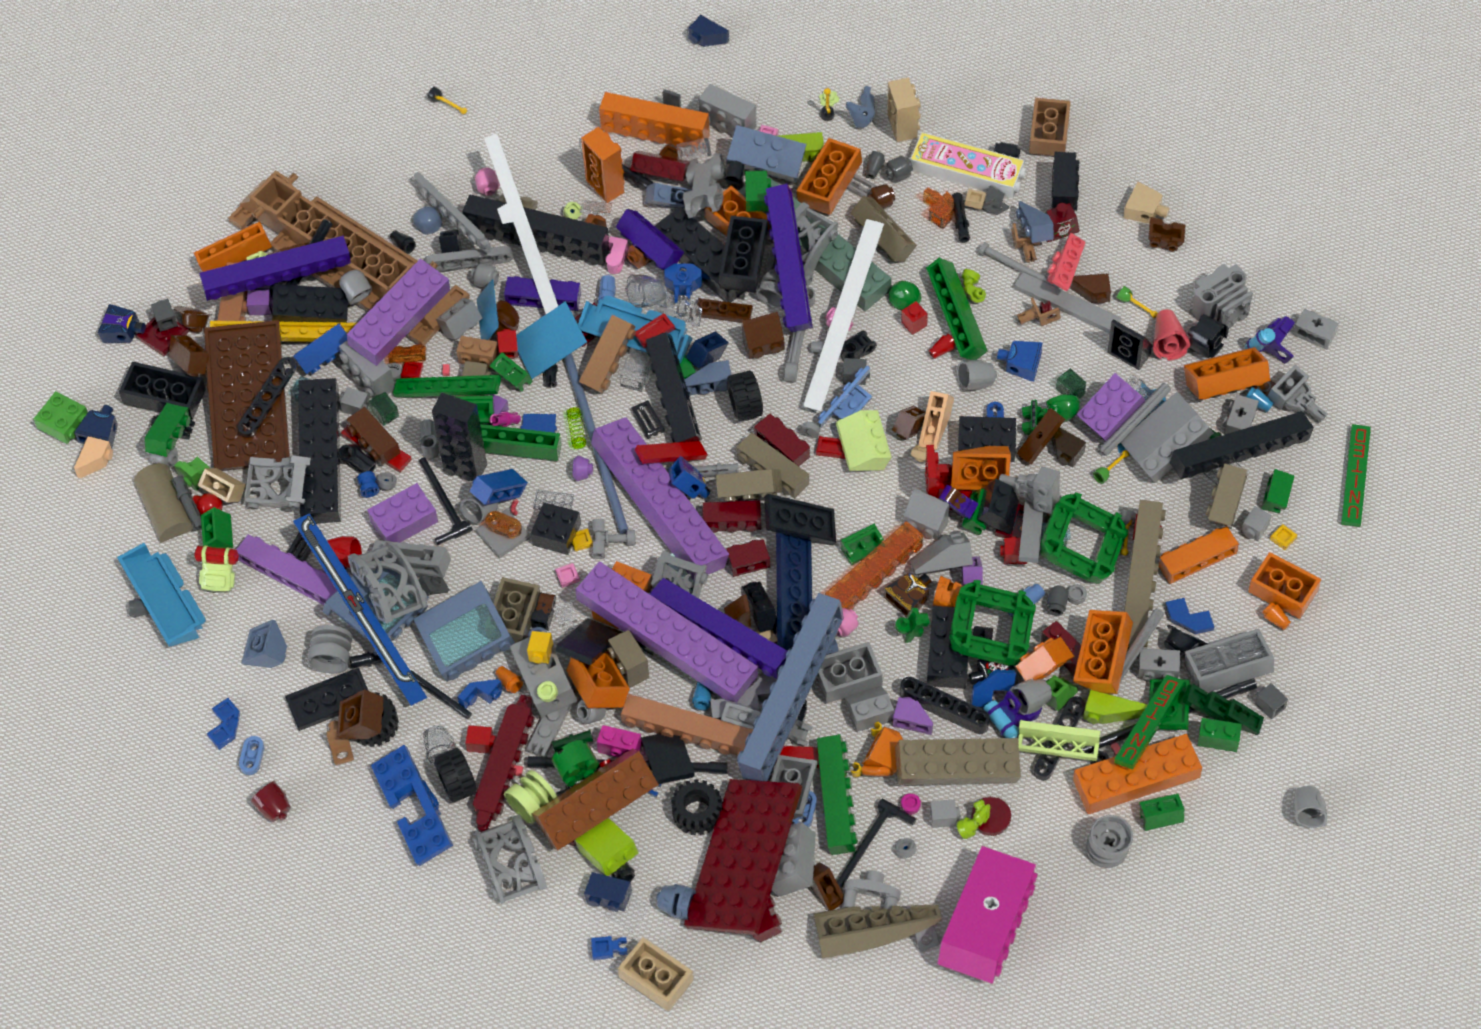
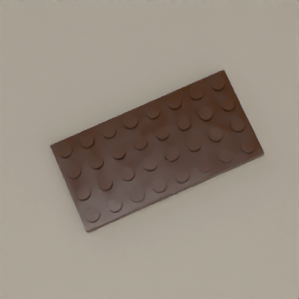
M279 320L204 328L205 349L208 352L207 377L214 468L221 471L248 468L250 457L276 459V462H281L282 458L290 457L285 388L253 436L244 437L238 429L239 422L278 362L282 359ZM276 377L273 379L272 384L279 386L282 384L283 379ZM265 393L262 396V399L264 401H270L273 395L271 393ZM256 408L253 410L252 415L259 417L263 411L260 408ZM250 424L243 426L244 431L251 430Z

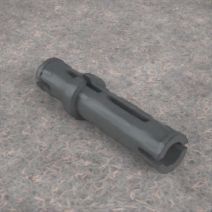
M182 475L174 477L171 482L176 489L178 500H181L192 523L193 529L195 531L202 529L201 515L192 498V491L188 489Z

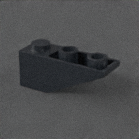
M750 582L742 586L744 595H747L749 609L759 632L762 633L777 628L775 608L761 582Z

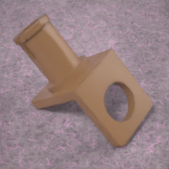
M1012 223L1011 233L1015 249L1023 248L1026 262L1029 263L1030 259L1031 262L1036 261L1037 257L1034 246H1038L1040 242L1032 243L1029 237L1019 238L1016 223Z
M1030 298L1032 303L1031 309L1017 314L1021 325L1037 319L1041 326L1061 319L1059 308L1041 314L1034 298ZM1056 314L1054 317L1047 319L1048 316Z
M331 721L328 725L330 731H327L326 735L335 765L353 761L354 757L349 739L337 738L338 721ZM341 752L348 753L345 758H338L337 756Z

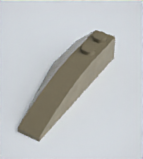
M900 905L892 906V909H880V906H872V909H861V906H853L814 913V920L822 958L866 951L902 940L941 922L942 916L938 905H911L907 909L900 907Z

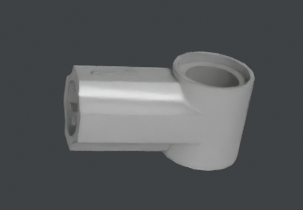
M425 419L420 423V445L423 456L427 459H433L439 455L438 440L434 421Z

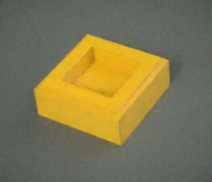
M1282 524L1270 536V540L1283 550H1286L1297 539L1298 535Z
M588 528L576 532V537L573 539L575 552L593 547Z

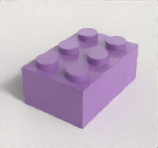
M1114 373L1077 413V416L1106 441L1146 400L1119 375Z
M418 483L367 509L369 520L383 541L388 540L401 543L438 523L436 510Z

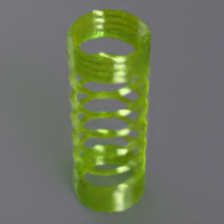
M571 407L566 411L569 432L571 433V444L573 448L581 449L586 446V439L584 437L573 438L577 435H584V426L581 421L582 417H580L581 409ZM581 418L580 420L570 421L571 419ZM581 422L580 425H571L572 423ZM582 426L581 429H572L573 427ZM575 431H583V433L573 434Z

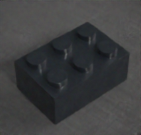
M1054 152L1051 209L1057 207L1059 203H1069L1073 210L1077 211L1080 160H1076V152Z
M959 416L958 451L985 446H1008L1011 453L1010 462H1015L1016 418Z

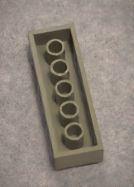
M1018 738L899 740L895 746L898 785L1017 783L1021 778Z

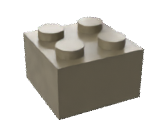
M629 630L608 640V654L613 659L629 688L650 678L648 660Z

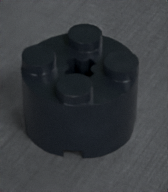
M1202 314L1197 325L1192 326L1188 331L1190 349L1207 358L1215 357L1224 345L1221 343L1223 337L1227 339L1229 327L1206 314Z

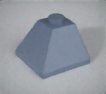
M272 619L250 629L242 664L273 668L283 664L286 659L287 645L275 620Z

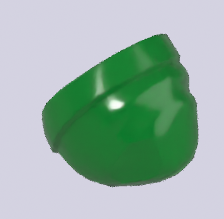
M898 281L891 287L888 299L894 308L902 311L916 301L920 303L921 293L914 283Z
M1059 395L1047 400L1046 406L1048 410L1052 408L1065 418L1064 422H1067L1078 413L1080 400L1077 396Z

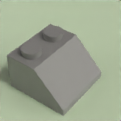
M914 489L904 513L903 525L911 531L923 534L926 538L938 540L948 524L949 504L918 489Z
M882 686L844 697L856 732L875 727V722L885 724L893 721L894 708L888 693Z

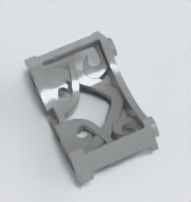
M803 202L795 209L797 227L798 229L800 227V231H802L799 233V238L808 235L809 252L802 255L806 285L809 286L813 281V273L818 260L829 243L838 235V223L836 221L832 222L811 210L809 205ZM808 217L816 222L811 224V222L808 220ZM819 224L827 228L822 235H820V231L824 229L817 228L814 230ZM770 251L766 271L775 269V264H777V258L774 257L773 251Z
M291 455L290 457L282 458L281 462H276V459L250 457L243 505H247L249 509H258L259 506L300 508V505L305 503V499H302L305 469L310 466L311 458ZM254 468L258 480L251 481L252 470ZM283 472L285 479L290 483L285 491L278 495L270 483L276 482ZM261 485V487L253 490L255 493L260 492V496L258 498H249L250 486Z
M391 541L385 542V546L361 555H356L355 553L348 555L351 573L359 579L363 586L369 587L372 592L369 594V597L373 603L377 619L386 624L392 622L395 618L427 607L426 592L421 588L412 566L401 552L400 547ZM377 568L378 573L374 574L372 571H375ZM382 568L391 569L401 574L397 590L389 584L378 582L383 571ZM384 590L389 591L387 596H385ZM408 593H411L414 599V603L405 606L401 599V596L404 601L409 602L410 598L408 597ZM398 604L400 609L391 612L390 610Z
M663 551L656 562L651 584L655 588L662 578L669 579L670 582L674 578L673 583L675 585L679 584L680 588L689 593V589H693L692 595L699 598L702 586L706 584L708 574L706 573L707 566H701L673 557L671 553ZM669 564L679 567L678 573ZM684 570L696 573L694 582L689 581L690 574L682 578Z
M520 814L513 817L514 821L480 833L479 830L474 831L476 835L473 838L477 850L481 849L494 887H491L495 899L499 898L501 904L538 889L548 888L536 856L532 857L531 853H534L535 850ZM514 840H519L517 844H512ZM504 845L516 851L525 850L516 859L515 870L497 861L498 854ZM486 850H492L490 858ZM522 862H527V863H528V866H527V867H523V866H522V871H523V872H521V871L519 870L520 864H521ZM493 868L501 873L497 878ZM512 879L517 880V890L505 894L502 890V883L504 881L508 882L510 889L513 884ZM521 881L536 882L521 888Z

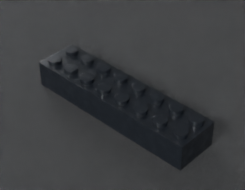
M469 194L462 211L463 215L487 239H495L522 247L514 222L502 224L497 209L507 203ZM523 207L540 252L553 253L557 256H565L577 261H586L593 265H604L609 253L608 227Z
M336 378L299 380V456L311 458L310 466L305 469L302 499H305V503L300 505V517L310 514L316 524L341 522L339 388Z

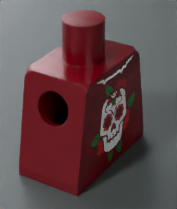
M1059 203L1057 207L1045 212L1053 222L1054 240H1048L1047 243L1067 237L1070 233L1075 234L1080 231L1077 216L1069 203Z

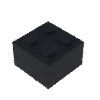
M543 502L530 533L532 545L569 555L573 539L576 537L575 534L581 526L580 512Z

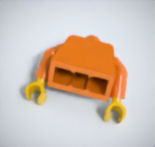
M875 722L874 726L876 729L870 728L871 735L875 738L862 762L864 766L861 767L858 762H854L852 766L853 768H858V770H851V775L853 777H860L862 774L866 776H889L896 773L895 746L899 740H903L899 731L888 727L882 728L880 722Z

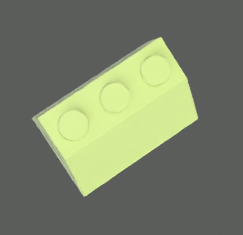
M860 410L836 422L849 471L885 469L892 457L878 410Z

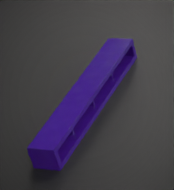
M788 184L766 188L767 195H764L766 205L769 206L767 218L772 226L770 237L772 241L774 240L775 247H772L774 257L777 258L775 270L780 278L778 289L780 293L782 292L783 298L780 299L782 310L785 311L783 323L785 328L787 327L791 332L811 329L813 324L792 189Z
M344 236L204 271L199 274L205 297L208 301L228 295H235L247 290H254L266 285L270 286L282 281H289L293 278L308 276L312 273L324 272L335 267H343L351 264Z
M662 578L651 591V596L757 665L766 676L778 679L779 668L782 665L784 666L786 662L787 650L665 578Z

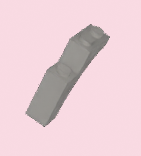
M762 673L737 703L762 710L764 700H768L770 696L771 685L773 682L776 683L777 679ZM724 698L710 700L712 718L721 720L727 700Z

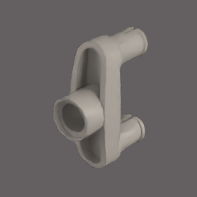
M867 871L865 880L852 879L845 881L842 908L855 906L857 894L884 898V909H892V906H897L901 891L883 883V873Z

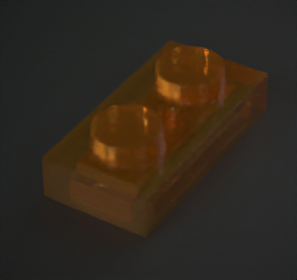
M426 345L396 346L388 354L389 363L426 361Z

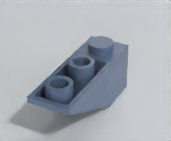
M653 183L647 186L645 204L685 208L683 193L692 189Z
M1018 201L1016 216L1018 220L1020 219L1021 227L1025 228V234L1030 238L1031 242L1054 240L1053 222L1049 215L1022 201Z
M729 360L709 363L686 378L685 382L689 396L708 394L715 391H727V378L731 375Z

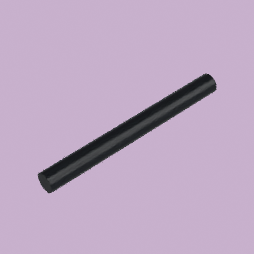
M411 670L421 687L466 719L471 717L472 713Z

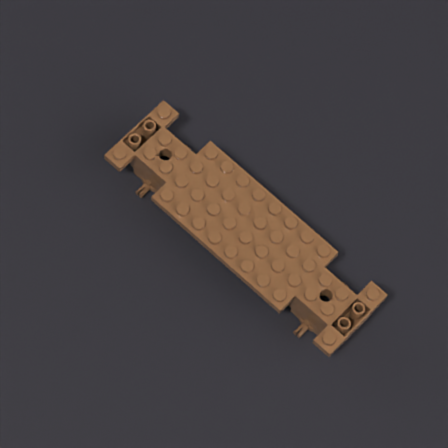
M275 170L240 202V206L228 217L229 222L242 230L254 219L260 221L278 233L270 242L272 245L271 249L277 251L281 248L302 243L309 245L322 220L327 219L331 221L333 225L324 240L344 236L351 264L328 269L324 272L312 273L311 275L331 288H341L340 279L345 273L351 270H360L371 285L372 291L365 299L356 304L369 312L418 260L316 196L310 201L302 196L301 191L292 185L299 178L296 173L293 172L289 177H286ZM434 261L429 264L435 269L438 267ZM454 285L409 332V339L424 347L441 329L436 319L462 298L469 299L470 294Z

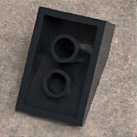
M1113 319L1107 353L1140 370L1151 356L1152 344L1143 335Z

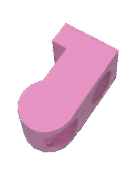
M610 236V254L606 257V267L609 273L618 274L622 271L629 248L628 239Z

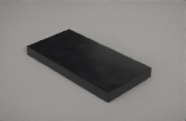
M768 493L764 496L767 531L829 545L837 543L833 508Z
M587 618L556 645L555 651L591 665L607 651V648H609L608 640L623 632Z
M358 667L288 694L285 698L297 728L301 731L339 716L341 701L364 689L369 690Z

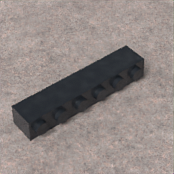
M664 332L646 339L647 346L645 349L647 355L652 360L650 364L651 370L656 374L657 380L655 384L658 391H661L662 398H660V401L667 412L665 418L667 424L671 426L672 432L670 436L673 443L702 440L672 336Z

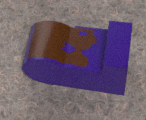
M949 485L945 486L939 496L940 500L948 503L949 508L961 517L970 519L978 506L977 502Z

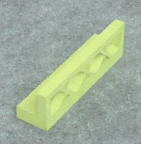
M1020 720L1019 751L1097 761L1100 743L1099 730ZM1023 737L1032 738L1035 743L1031 746L1022 745ZM1049 740L1055 746L1049 749L1045 748L1042 743ZM1065 743H1072L1075 748L1071 751H1065L1061 746ZM1086 745L1095 746L1094 754L1084 753L1082 748Z

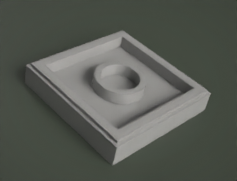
M505 509L476 529L477 534L499 559L530 538L528 531L508 509Z

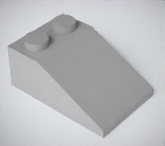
M950 532V535L943 536L910 559L909 563L915 574L972 565L971 544L964 532Z

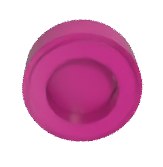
M909 793L902 797V811L912 815L920 810L921 800L916 794Z

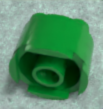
M582 740L566 744L562 747L563 751L560 754L556 752L552 757L556 770L568 787L594 774L599 765L588 742L585 741L583 743Z

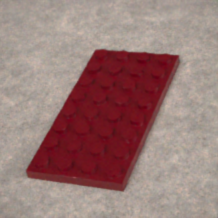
M729 780L722 802V811H720V816L716 821L695 888L696 893L692 897L688 910V920H685L684 923L687 929L758 935L803 788L799 783Z

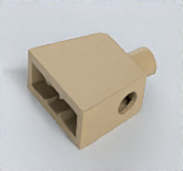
M1137 182L1124 208L1123 218L1150 224V217L1155 218L1158 215L1167 218L1170 208L1162 205L1163 195Z

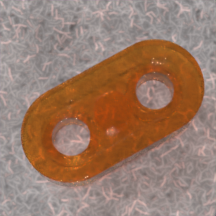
M492 511L486 515L485 522L489 530L507 538H516L521 534L522 526L518 519L499 511Z

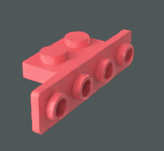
M1072 233L1068 235L1065 246L1060 252L1056 251L1052 257L1053 263L1047 270L1049 273L1047 281L1049 283L1055 284L1065 291L1069 290L1085 246L1084 240Z

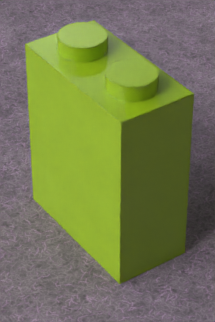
M609 818L575 839L580 853L606 876L615 872L639 853L633 839Z

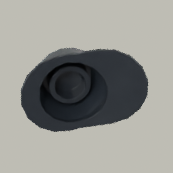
M1167 625L1170 631L1164 646L1168 650H1178L1180 655H1185V651L1194 649L1197 646L1207 645L1203 640L1186 634L1174 626Z

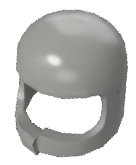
M360 270L348 271L340 279V287L346 294L350 305L362 301L372 291L371 285Z
M475 496L464 499L460 504L462 515L468 521L475 524H480L496 514L498 509V502L484 505ZM468 501L475 502L478 513L475 515L468 513L466 509Z

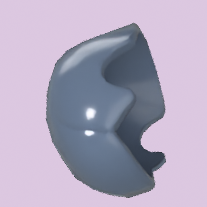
M424 206L414 214L413 223L416 229H420L423 234L427 235L435 233L440 229L442 218L435 208Z

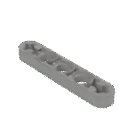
M500 246L492 247V251L489 253L483 252L481 249L431 254L426 256L424 261L428 264L434 261L438 265L436 270L442 271L476 267L479 263L488 265L508 263L513 259V253L510 247Z

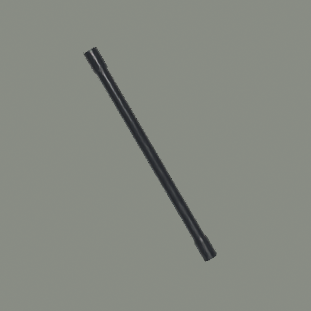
M1253 678L1216 693L1228 699L1256 689L1257 684ZM1189 706V713L1197 711ZM1135 724L1101 737L1099 749L1126 739ZM1086 745L1082 750L1084 753L1090 754L1094 752L1095 746Z
M528 756V768H555L552 758ZM597 759V760H598V762L600 763V762L605 761V760H607V759ZM691 762L694 772L727 774L728 762Z

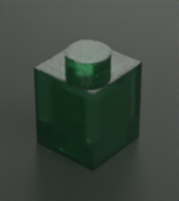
M1070 368L1057 378L1056 389L1062 395H1073L1080 399L1086 392V381Z
M386 392L374 396L369 401L371 411L383 426L399 417L397 406Z

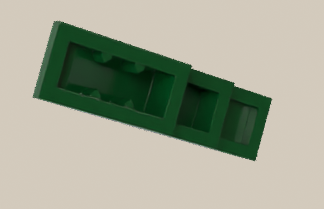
M1193 683L1187 687L1183 703L1216 720L1242 724L1241 730L1259 735L1264 720L1263 716L1235 699L1227 700L1214 691L1208 693Z

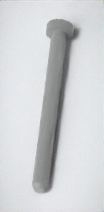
M984 242L981 246L980 254H988L1020 272H1025L1059 288L1057 285L1049 283L1047 281L1048 277L990 248V244Z

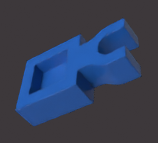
M612 936L591 938L593 960L614 958L613 953L628 955L627 948L619 947L621 944H627L626 937H620L615 941H612Z

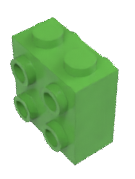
M55 391L33 419L37 429L68 444L71 439L76 437L75 431L88 411L86 406Z

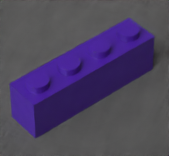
M626 209L616 225L621 236L631 240L633 246L641 249L644 252V256L656 262L655 265L662 270L677 264L684 253L681 248L636 210Z
M507 276L504 291L506 302L512 306L544 308L533 278ZM549 280L558 306L566 301L571 311H578L581 298L580 283Z

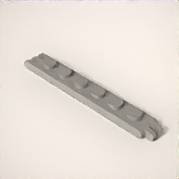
M416 172L414 178L422 196L425 199L428 198L434 208L437 207L443 217L447 216L450 223L454 227L457 226L463 236L466 235L472 245H477L483 252H491L490 243L484 234L421 173Z
M565 671L575 696H577L578 690L567 671ZM572 704L542 717L527 747V752L531 753L535 746V755H539L541 749H543L541 756H547L553 744L552 741L555 740Z

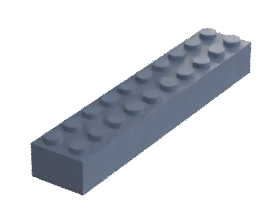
M818 593L816 599H812L809 608L810 612L802 620L801 631L796 633L794 645L786 654V662L784 666L782 665L779 668L778 679L776 683L773 682L771 685L770 696L768 700L765 699L763 702L762 713L754 721L752 734L749 733L746 738L744 751H740L737 762L743 779L768 781L778 755H780L844 619L840 600Z

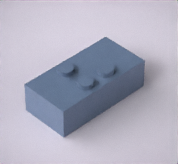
M736 125L727 156V164L729 165V162L733 160L740 161L745 165L744 169L767 171L768 176L796 183L805 154L806 144Z

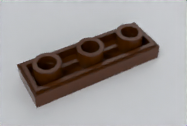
M698 298L695 317L742 323V321L751 319L753 305Z
M1050 408L1016 454L1032 465L1065 421V418Z

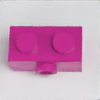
M602 725L597 740L598 753L613 757H620L632 748L640 751L642 746L641 734Z

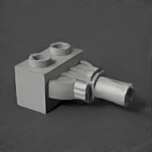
M1294 365L1271 388L1267 397L1280 410L1285 407L1290 410H1297L1298 412H1308L1321 423L1327 416V413L1315 404L1316 397L1311 394V388L1306 383L1310 376L1297 365Z
M1041 467L1038 474H1029L1027 476L1020 474L1018 478L1001 474L999 478L1000 481L1011 485L1017 495L1023 496L1026 500L1033 503L1034 510L1051 514L1054 505L1060 499V471Z

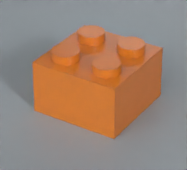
M1061 637L1055 640L1050 638L1034 647V651L1031 653L1029 652L1020 658L1021 662L1015 667L1025 681L1029 679H1044L1072 659L1074 655Z

